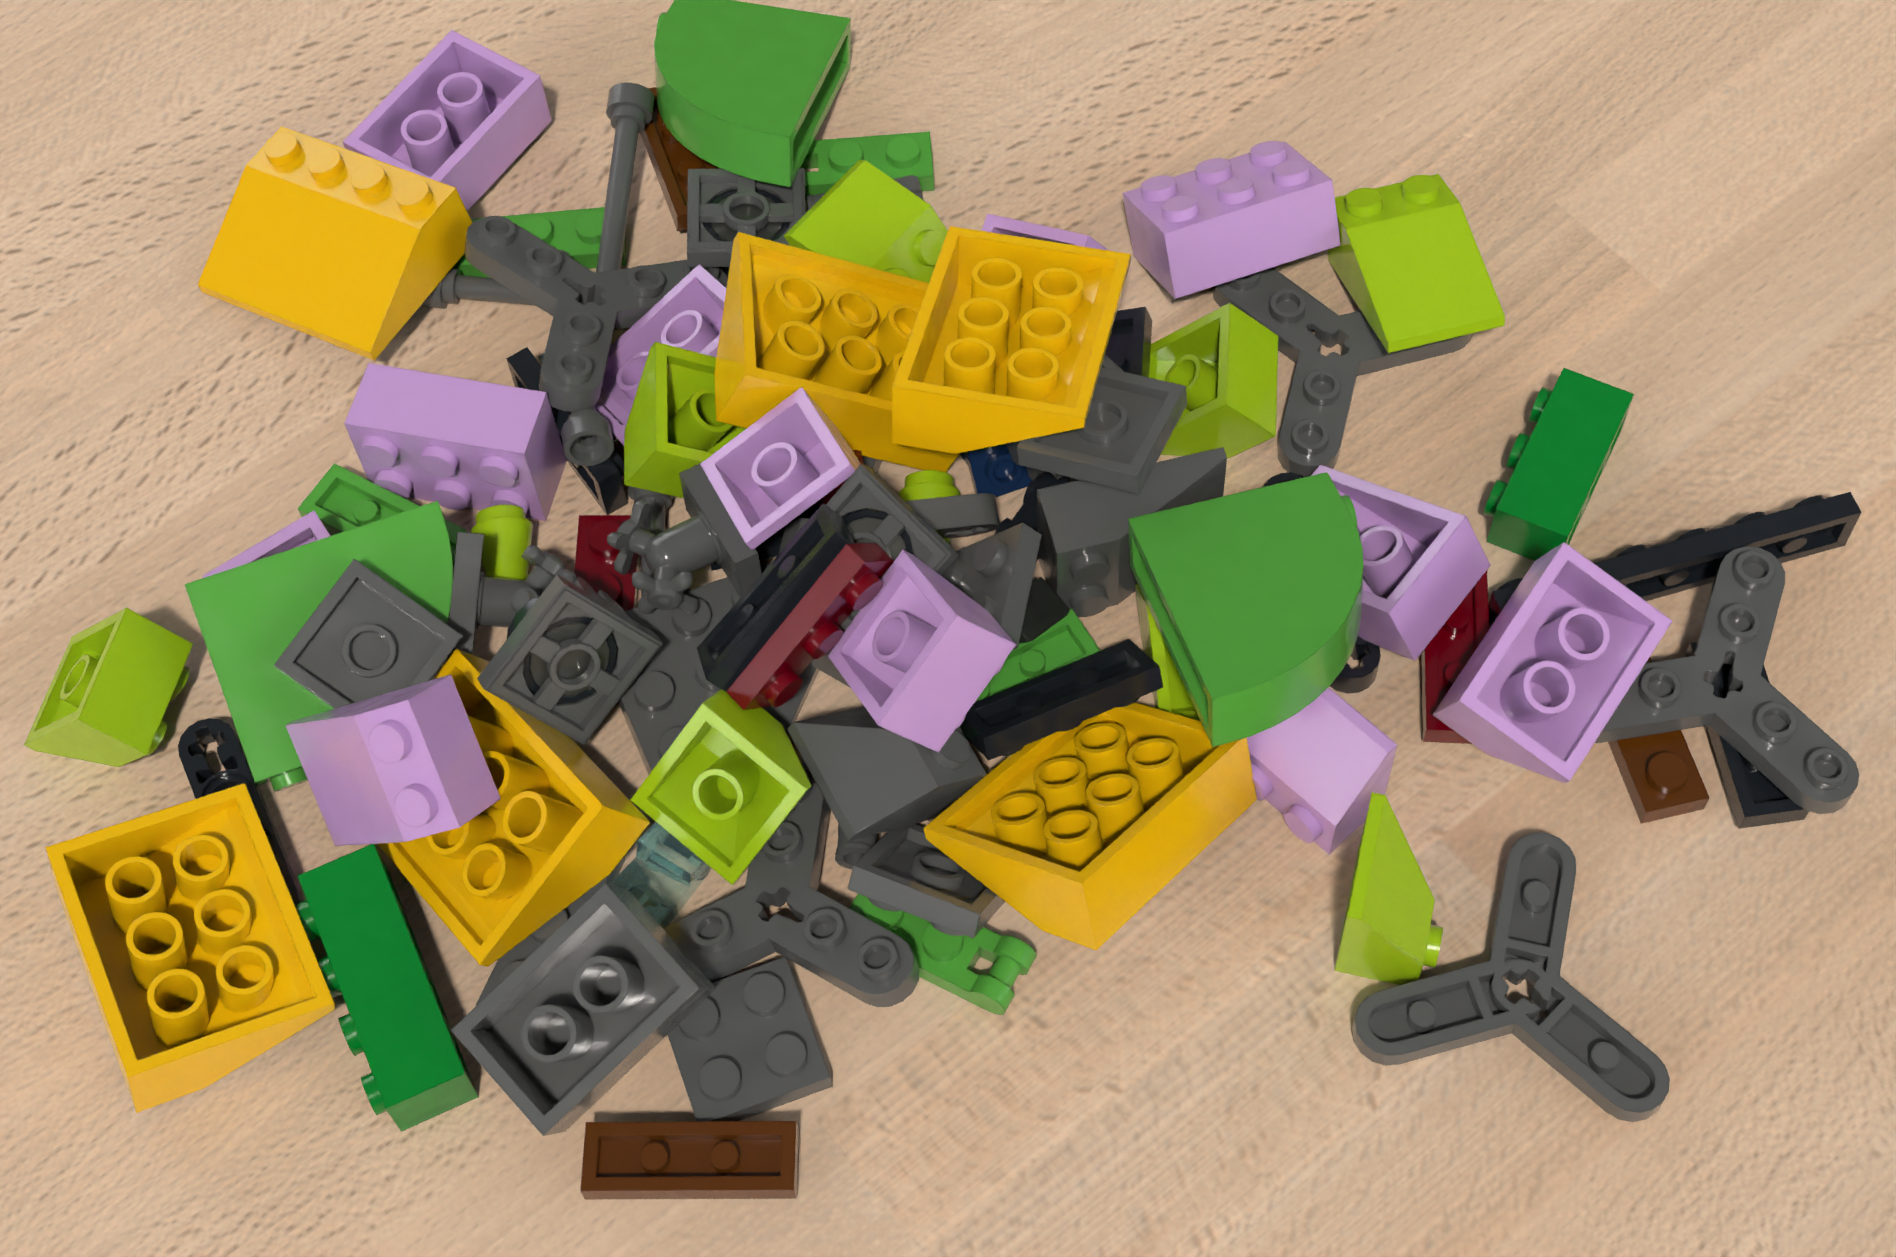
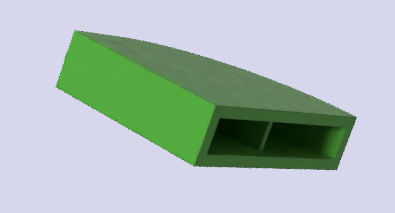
M674 0L667 13L662 12L659 16L654 42L657 105L664 124L675 139L685 148L718 168L756 181L791 187L850 69L851 18L734 0Z
M1327 472L1128 519L1130 568L1212 747L1250 737L1294 716L1315 701L1343 670L1353 652L1360 628L1364 569L1363 548L1357 529L1354 505L1348 495L1340 496Z
M438 501L185 584L256 784L262 785L271 782L273 790L276 792L308 781L285 725L294 720L332 710L333 708L276 669L274 664L353 559L360 562L448 625L453 585V561L449 535Z

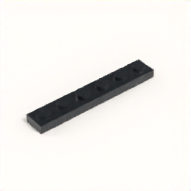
M1851 492L1829 498L1816 495L1800 501L1793 508L1768 515L1765 512H1754L1742 517L1734 524L1711 531L1705 528L1693 529L1682 534L1675 541L1650 548L1648 545L1632 546L1614 558L1594 564L1643 600L1649 601L1713 583L1725 555L1736 548L1745 546L1758 547L1772 553L1781 563L1845 546L1862 512ZM1523 578L1511 580L1500 586L1496 591H1492L1488 604L1489 629Z

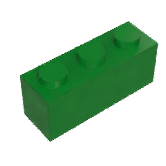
M1563 368L1553 390L1546 387L1541 388L1529 416V421L1536 423V426L1531 436L1523 433L1518 435L1506 465L1507 468L1514 470L1508 483L1500 480L1496 481L1486 503L1483 514L1493 518L1487 539L1488 543L1533 561L1563 542L1568 545L1570 544L1623 429L1634 396L1633 393Z

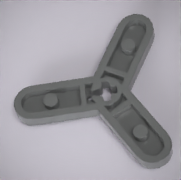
M488 216L473 222L467 229L464 252L467 261L476 269L553 316L541 365L539 391L547 393L552 407L570 412L589 409L600 398L614 330L632 327L695 268L688 267L687 260L594 273L502 216ZM703 267L727 288L728 277L720 267Z
M1273 267L1212 287L1214 301L1220 307L1231 303L1277 334L1278 351L1296 363L1279 435L1278 460L1282 468L1288 473L1292 472L1304 477L1311 476L1319 465L1334 469L1340 453L1357 376L1456 352L1464 348L1471 341L1472 334L1388 353L1361 310L1338 315ZM1339 344L1343 347L1341 355L1336 352L1329 353L1327 356L1321 354L1322 345L1332 348Z
M1745 546L1736 548L1725 555L1714 579L1693 656L1646 663L1595 741V743H1603L1709 725L1795 804L1806 811L1817 814L1834 813L1843 808L1856 790L1860 775L1857 764L1849 753L1761 676L1785 585V571L1781 562L1772 553L1758 547ZM1723 663L1732 665L1727 677V687L1730 691L1726 698H1719L1713 695L1714 686L1712 683L1718 676Z
M800 762L811 783V787L749 865L745 888L663 929L711 983L777 952L866 1004L875 1007H891L903 1002L913 993L919 981V966L910 945L900 936L818 892L830 807L806 763ZM787 902L793 916L799 922L777 914L769 920L765 910L770 905L781 907Z
M1531 833L1522 836L1511 848L1504 867L1487 962L1378 991L1366 997L1359 1005L1352 1028L1354 1043L1361 1054L1372 1062L1385 1066L1403 1064L1512 1033L1605 1112L1623 1121L1637 1122L1648 1119L1658 1111L1669 1092L1670 1077L1666 1066L1658 1056L1560 977L1576 876V858L1571 848L1562 839L1549 833ZM1525 979L1534 986L1530 995L1532 1001L1535 1002L1533 1004L1524 998L1514 1004L1506 998L1509 985L1505 980L1518 985ZM1541 1010L1548 1015L1546 1019L1539 1016Z

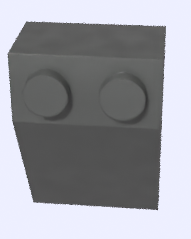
M1224 447L1156 462L1140 494L1083 480L1037 489V530L1042 535L1038 550L1039 562L1045 581L1066 604L1068 609L1072 608L1079 617L1093 616L1104 611L1107 607L1118 605L1136 591L1135 585H1138L1130 568L1128 519L1223 497L1227 464Z

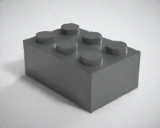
M604 884L455 1025L451 1031L543 1136L565 1132L705 1000L716 987L626 887Z

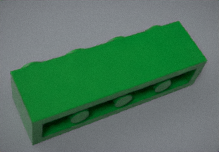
M374 844L368 845L298 875L306 900L295 904L309 939L313 941L321 937L328 956L317 960L332 998L342 994L349 1014L338 1018L353 1055L356 1056L364 1052L371 1073L362 1076L361 1082L375 1114L379 1115L387 1111L402 1132L478 1098V1093L454 1033L451 1031L452 1028L389 870Z

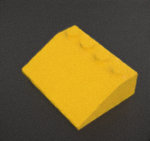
M281 126L246 164L197 285L202 293L375 361L463 256L467 229L472 224V220L456 187Z
M949 226L892 384V444L957 454L1084 428L1129 270L1131 254Z
M738 232L733 240L714 370L716 421L748 428L802 387L837 426L850 448L861 451L862 456L921 470L946 472L960 453L951 454L892 444V384L929 283Z
M456 648L433 679L452 675L501 799L460 828L407 842L379 843L378 846L477 963L489 967L610 875L650 824V821L569 736L484 690L477 678L489 661Z
M1136 702L1125 707H1115L1084 720L1074 729L1053 733L1029 743L1017 753L1011 754L923 828L926 840L1040 930L1097 951L1257 800L1255 784L1252 779L1253 772L1247 737L1212 747L1201 721Z
M245 783L45 847L56 890L136 1113L208 1087L335 1010L334 1001Z

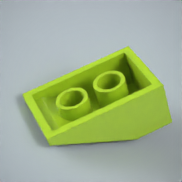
M1439 174L1430 176L1415 175L1407 178L1404 182L1373 189L1358 188L1350 191L1347 195L1335 197L1341 245L1327 250L1328 261L1388 353L1505 326L1503 309L1461 203Z

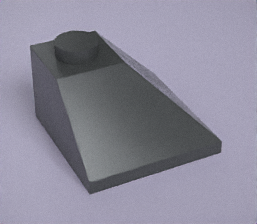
M865 707L796 721L787 729L848 842L935 819L986 776L985 770L960 727L954 730L939 753L878 726Z

